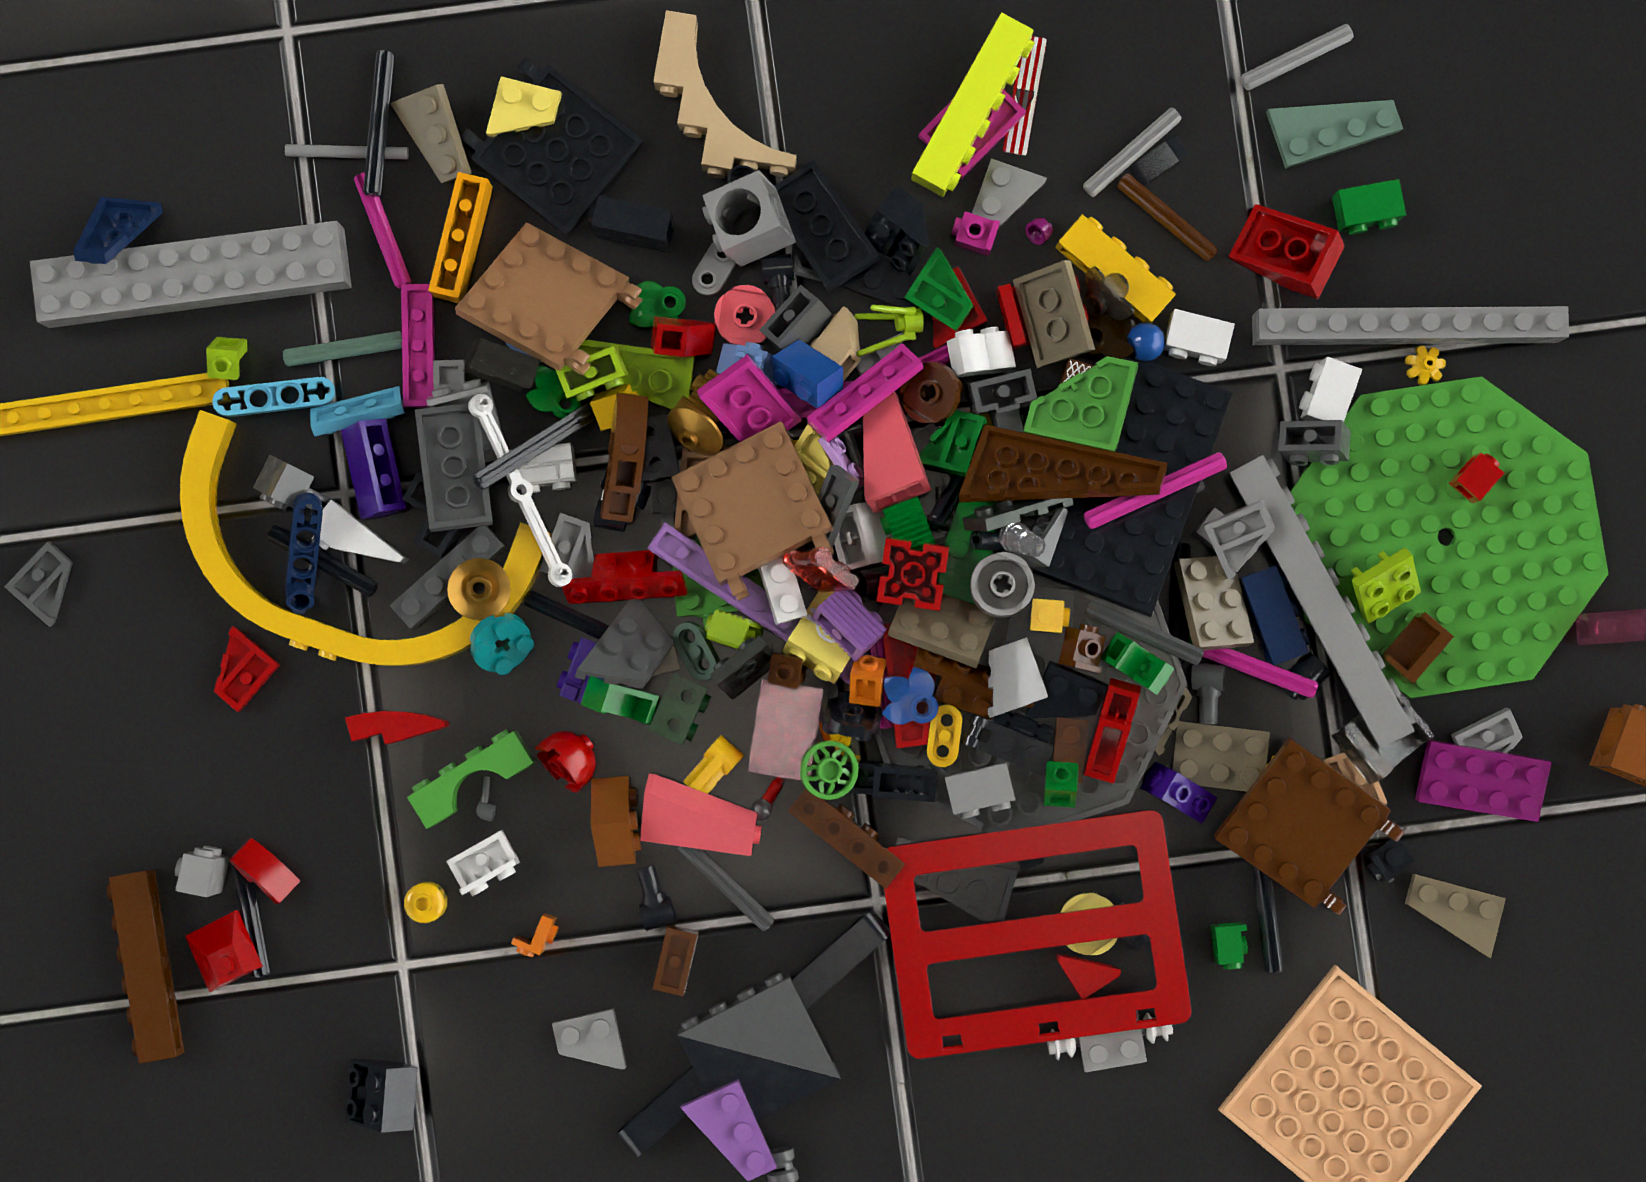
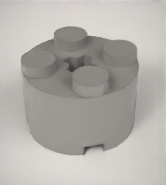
M1008 552L995 553L981 560L975 567L970 580V593L976 606L985 614L997 618L1010 617L1023 610L1031 600L1035 589L1034 576L1026 561ZM1002 577L1006 578V585L1010 587V591L997 592V585L993 584L994 580L1000 581Z

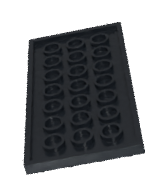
M1132 355L1124 358L1123 360L1138 362V369L1116 452L1166 462L1167 471L1165 476L1210 456L1233 393L1154 363L1137 360ZM1201 481L1095 529L1088 527L1084 520V513L1120 496L1072 498L1073 505L1065 507L1068 510V514L1050 566L1034 567L1032 573L1151 617Z

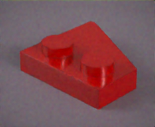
M232 626L229 630L228 635H230L226 654H223L220 665L221 673L217 677L214 692L234 710L241 712L280 664L236 626Z

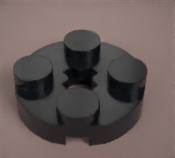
M850 691L838 692L837 697L830 699L829 694L822 699L819 719L822 722V730L825 733L853 737L858 741H868L871 739V735L880 728L882 719L881 707L876 709L874 706L849 703Z

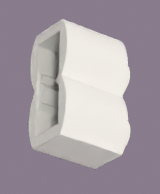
M989 327L980 330V334H974L973 329L956 332L955 338L946 341L951 367L957 378L1000 373L1015 368L1009 331H999L998 327Z

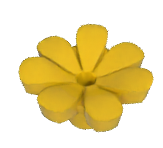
M1420 345L1415 348L1416 356H1406L1405 363L1412 366V368L1407 370V376L1411 379L1418 376L1419 385H1427L1429 378L1435 382L1442 378V373L1439 369L1445 368L1446 361L1437 358L1439 355L1437 348L1431 347L1427 352L1426 347Z

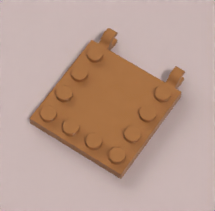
M526 222L459 302L455 310L456 315L552 368L560 371L566 365L578 374L584 375L590 367V364L586 362L590 356L578 349L617 299L628 307L636 309L642 302V298L638 297L642 289L634 284H629V277Z
M782 421L671 477L718 583L721 586L728 583L733 596H736L738 601L750 596L741 576L811 541L814 542L822 558L834 553L826 537V533L834 529Z

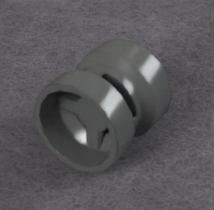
M786 1146L770 1149L777 1168L768 1172L767 1181H797L799 1179L798 1171L793 1166V1159L795 1158L794 1148Z

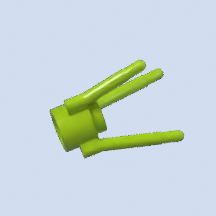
M871 305L870 309L872 311L885 313L855 314L854 317L857 320H895L896 331H902L903 333L902 335L856 352V355L861 357L906 340H915V333L923 331L922 310L915 307Z

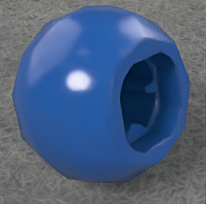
M1148 322L1140 323L1133 327L1127 335L1128 343L1133 347V355L1137 360L1143 362L1152 361L1160 356L1164 350L1165 337L1157 325Z

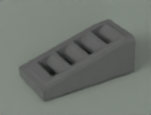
M1052 508L1048 509L1049 513L1039 515L1017 547L1014 554L1025 560L1030 568L1050 566L1068 514L1067 509Z

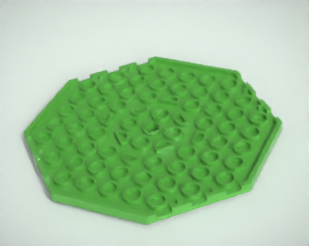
M1482 376L1358 396L1344 419V423L1351 431L1349 461H1339L1337 465H1323L1320 462H1310L1290 490L1295 500L1290 505L1296 515L1302 513L1307 521L1310 530L1306 531V534L1311 543L1316 540L1325 555L1321 561L1326 570L1332 568L1340 582L1336 589L1341 598L1347 595L1352 603L1355 612L1351 616L1356 625L1360 623L1364 625L1370 636V640L1366 641L1371 652L1377 650L1381 656L1414 616L1422 612L1429 614L1454 636L1414 684L1403 683L1390 670L1384 667L1381 671L1386 680L1392 678L1400 693L1407 698L1533 680L1608 576L1588 453ZM1480 452L1483 454L1487 453L1500 463L1499 468L1505 473L1481 501L1470 503L1448 483L1473 455ZM1443 528L1449 530L1454 536L1448 546H1444L1438 541V533ZM1406 547L1413 555L1421 593L1416 595L1411 601L1404 602L1389 611L1386 616L1368 624L1361 616L1352 583L1354 575L1351 570L1357 567L1360 571L1365 572L1381 561L1377 555L1378 553L1384 551L1390 557ZM1300 605L1302 621L1313 628Z

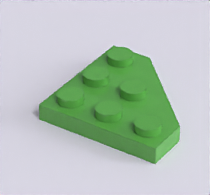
M1106 356L1098 361L1097 365L1082 374L1078 373L1058 385L1059 388L1044 397L1040 396L1031 402L1024 433L1116 452L1138 369V362Z

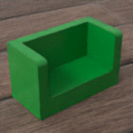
M589 676L581 705L598 713L605 714L607 712L650 725L659 696L644 689L628 687L625 684L604 683V678Z

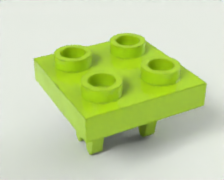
M1406 547L1390 557L1384 551L1378 553L1377 555L1381 561L1365 572L1360 571L1357 567L1351 570L1354 575L1352 583L1361 616L1368 624L1386 616L1389 611L1404 602L1411 601L1416 595L1421 593L1413 555Z

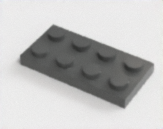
M468 404L416 409L415 417L430 532L493 525L489 489L481 490L476 487L473 480L474 473L486 467L479 418L471 414Z

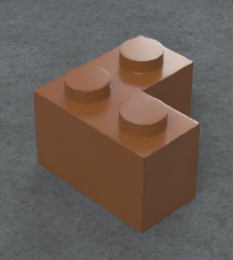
M629 776L591 779V830L598 867L636 864V851H641L640 832H634V830L638 829L637 812L632 811V807L638 806L637 790L630 787Z

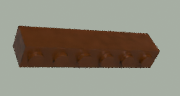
M155 869L109 877L110 883L107 884V896L109 901L113 902L115 913L112 915V927L115 933L118 932L120 944L117 946V958L119 963H123L125 976L122 977V989L124 994H128L130 1007L127 1008V1020L129 1025H133V1054L138 1056L139 1064L177 1057L185 1053Z

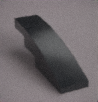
M818 756V758L821 760L824 756ZM848 758L842 768H846L852 773L851 761ZM857 759L858 777L855 785L848 793L867 794L877 798L935 802L937 770ZM813 769V774H812V776H815V775H816V770ZM842 773L840 779L849 780V778L844 773ZM820 779L812 781L813 788H818ZM825 782L823 784L824 789L828 788L829 783ZM835 782L833 790H841L846 785Z

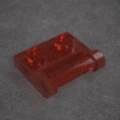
M816 547L812 551L807 552L792 550L782 557L783 564L791 572L820 593L854 590L859 581V578L850 573L851 569L846 564L831 559L830 550L826 547Z

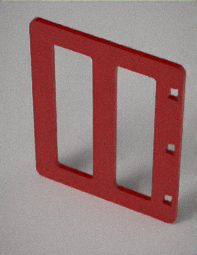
M1145 810L886 848L905 863L886 889L884 888L907 1049L914 1058L923 1059L1181 1024L1190 1018L1192 1009L1164 823L1158 812ZM1133 845L1137 849L1143 889V899L1140 902L933 931H924L921 928L914 878L917 875ZM1146 934L1150 937L1157 982L1154 989L946 1018H937L933 1014L927 973L929 964ZM1154 1008L1156 1018L1136 1021V1010ZM1057 1021L1060 1031L1039 1034L1040 1023ZM961 1034L962 1045L943 1047L942 1037Z

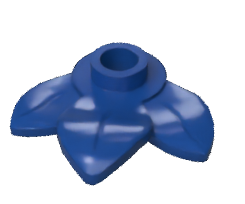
M913 667L909 679L897 676L884 679V690L892 703L884 709L882 714L889 721L902 725L912 720L917 723H928L936 717L938 703L934 696H932L935 685L928 671ZM921 701L928 705V710L924 714H920L916 709L917 704Z

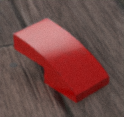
M250 838L228 860L249 882H255L275 904L280 903L300 882L279 859L253 838Z

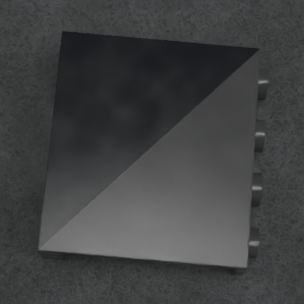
M777 973L764 981L766 985L757 990H754L753 987L745 989L736 995L738 1000L728 1005L725 1001L714 1005L709 1009L710 1014L701 1019L696 1015L681 1023L682 1028L678 1030L677 1034L706 1093L738 1079L757 1121L841 1079L835 1063L832 1062L810 1019L789 973L785 976Z

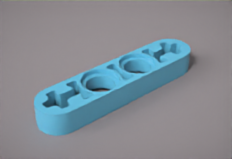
M325 377L227 387L219 389L214 394L212 404L216 412L223 417L312 408L330 404L335 397V388L333 383ZM317 384H323L325 389H330V393H326L323 400H319L318 395L314 394L308 395L310 402H303L304 392L301 385H307V391L316 390ZM286 387L296 388L299 392L298 400L292 404L285 403L281 399L283 389ZM260 390L267 394L268 401L263 407H254L250 403V395L254 391ZM239 392H245L244 401L247 409L241 410V403L232 404L229 411H225L224 406L218 405V401L224 399L223 395L229 394L230 398L235 400L241 399L238 394Z

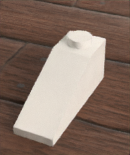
M330 500L323 509L319 546L327 550L330 546L336 550L402 564L409 560L337 502Z

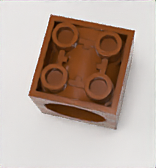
M1623 704L1622 708H1610L1589 765L1646 787L1645 706Z

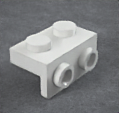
M503 830L446 861L461 887L459 889L460 893L463 895L470 892L472 896L487 889L486 881L495 876L501 881L515 873L516 871L513 866L520 863Z

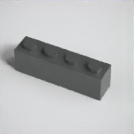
M488 525L478 526L389 606L410 629L417 630L450 601L447 591L448 581L452 572L459 564L473 558H485L495 561L508 547Z

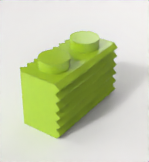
M719 609L714 611V614H710L705 625L706 639L738 649L744 641L751 637L755 639L760 635L762 638L764 627L753 620Z

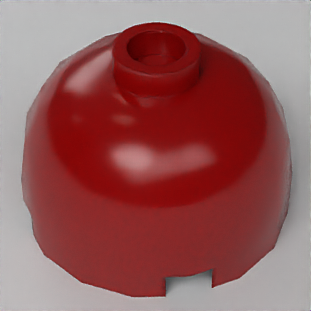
M559 731L549 735L535 747V750H540L537 757L545 769L557 781L560 777L566 780L568 784L564 787L574 793L579 792L594 775L596 769V757L592 751L594 744L584 734L578 736L571 731Z

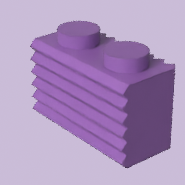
M844 585L824 600L812 616L813 621H816L822 630H825L826 634L830 635L835 643H838L839 647L843 648L844 652H847L848 656L852 657L853 661H857L875 645L887 630L880 615L876 612H870L862 604L861 597L855 591L848 590Z

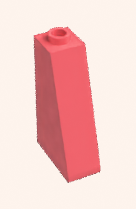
M894 391L863 415L864 497L874 513L932 490L901 402Z
M650 773L648 775L644 792L640 841L751 856L753 844L760 843L762 826L756 825L757 813L659 775Z

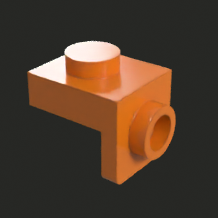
M544 913L541 916L532 941L516 935L513 937L511 944L517 946L516 951L525 956L534 957L535 954L541 955L546 944H552L559 927L554 924L557 917Z

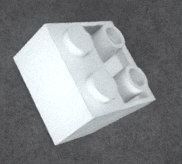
M867 502L849 506L834 542L841 571L845 574L882 565L885 540L887 537L893 538L892 534L886 535L882 527L880 518L885 516L883 510L874 513Z

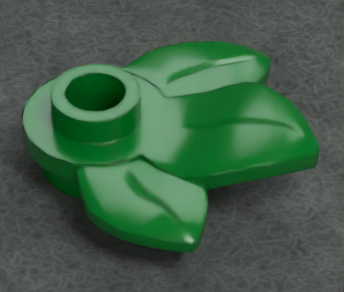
M655 281L639 283L636 286L642 289L638 296L642 298V302L636 309L631 310L629 323L638 327H652L653 330L654 316L678 319V315L684 310L686 305L684 293L674 286L663 288ZM667 296L675 298L676 305L674 307H667L665 305V298Z
M539 366L535 376L537 389L530 391L526 395L532 407L541 412H552L561 419L580 408L581 401H578L576 396L573 398L566 397L557 372L550 368ZM563 400L569 402L570 408H561L559 402Z

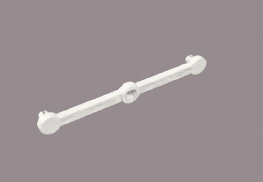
M476 394L469 401V411L473 416L479 418L497 458H500L508 453L509 449L491 413L493 409L492 400L485 394ZM516 469L506 476L510 484L508 486V495L511 500L519 503L548 564L549 581L556 587H563L570 583L572 571L568 565L561 562L531 498L533 492L532 485L526 479H522L519 470ZM517 486L524 488V495H520L517 492Z

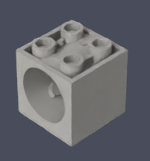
M759 170L702 195L706 204L702 208L704 216L710 225L713 224L716 232L712 236L716 248L719 252L723 251L728 260L732 259L740 267L796 243L776 187ZM752 206L761 208L759 221L752 230L742 235L733 234L735 220L743 210Z

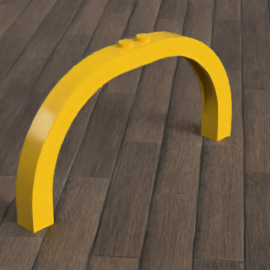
M202 410L199 411L183 458L180 477L182 521L188 543L200 569L216 592L231 607L260 627L290 639L289 645L306 651L308 646L320 649L319 656L334 661L339 656L362 663L384 666H409L445 659L471 647V633L482 620H472L463 616L445 628L427 635L402 640H377L359 636L293 613L270 601L246 580L232 560L223 540L218 521L217 488L219 475L237 424ZM521 522L503 567L510 581V597L504 609L495 618L505 616L504 613L513 614L524 601L527 592L535 583L544 558L530 526Z

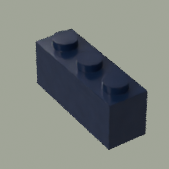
M1276 565L1239 578L1244 602L1266 662L1277 665L1309 653L1307 646L1310 645V641L1305 629H1300L1296 617L1299 616V611L1295 601L1288 598L1285 590L1288 587V581L1282 570L1278 571Z

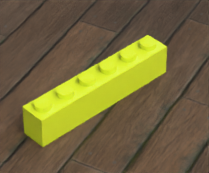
M1001 12L912 172V181L944 197L947 190L953 192L961 178V175L957 173L962 163L968 165L975 153L976 148L972 147L977 136L983 138L991 122L987 120L992 110L997 112L1006 95L1002 94L1004 87L1007 83L1012 86L1018 76L1020 68L1016 66L1021 57L1027 59L1035 44L1031 40L1034 32L1033 29Z

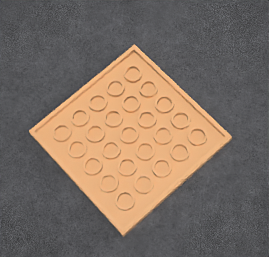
M1334 965L1218 1110L1304 1182H1405L1482 1085L1338 966Z

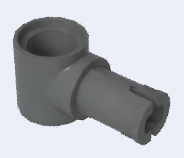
M1219 663L1193 664L1191 683L1192 690H1196V696H1199V723L1207 725L1217 724L1218 697L1221 696V691L1225 690L1226 667Z

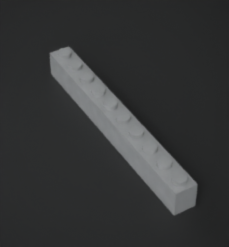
M1568 306L1258 309L1252 315L1253 345L1558 343L1569 337Z
M1264 455L1230 472V477L1246 506L1263 499L1275 525V530L1266 539V543L1284 572L1290 587L1378 748L1381 749L1415 732L1412 724L1416 723V720L1408 706L1402 708L1396 697L1401 695L1394 680L1392 678L1386 680L1381 671L1386 666L1378 651H1370L1366 641L1370 640V636L1362 623L1356 625L1351 614L1355 612V609L1347 595L1341 598L1336 589L1340 582L1332 568L1326 570L1321 559L1325 555L1317 540L1311 543L1306 531L1310 530V527L1303 514L1296 515L1290 504L1294 503L1295 500L1287 486L1281 488L1276 477L1280 473L1272 459L1266 461Z

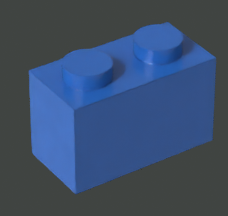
M799 339L772 356L773 381L816 408H819L843 390V366Z

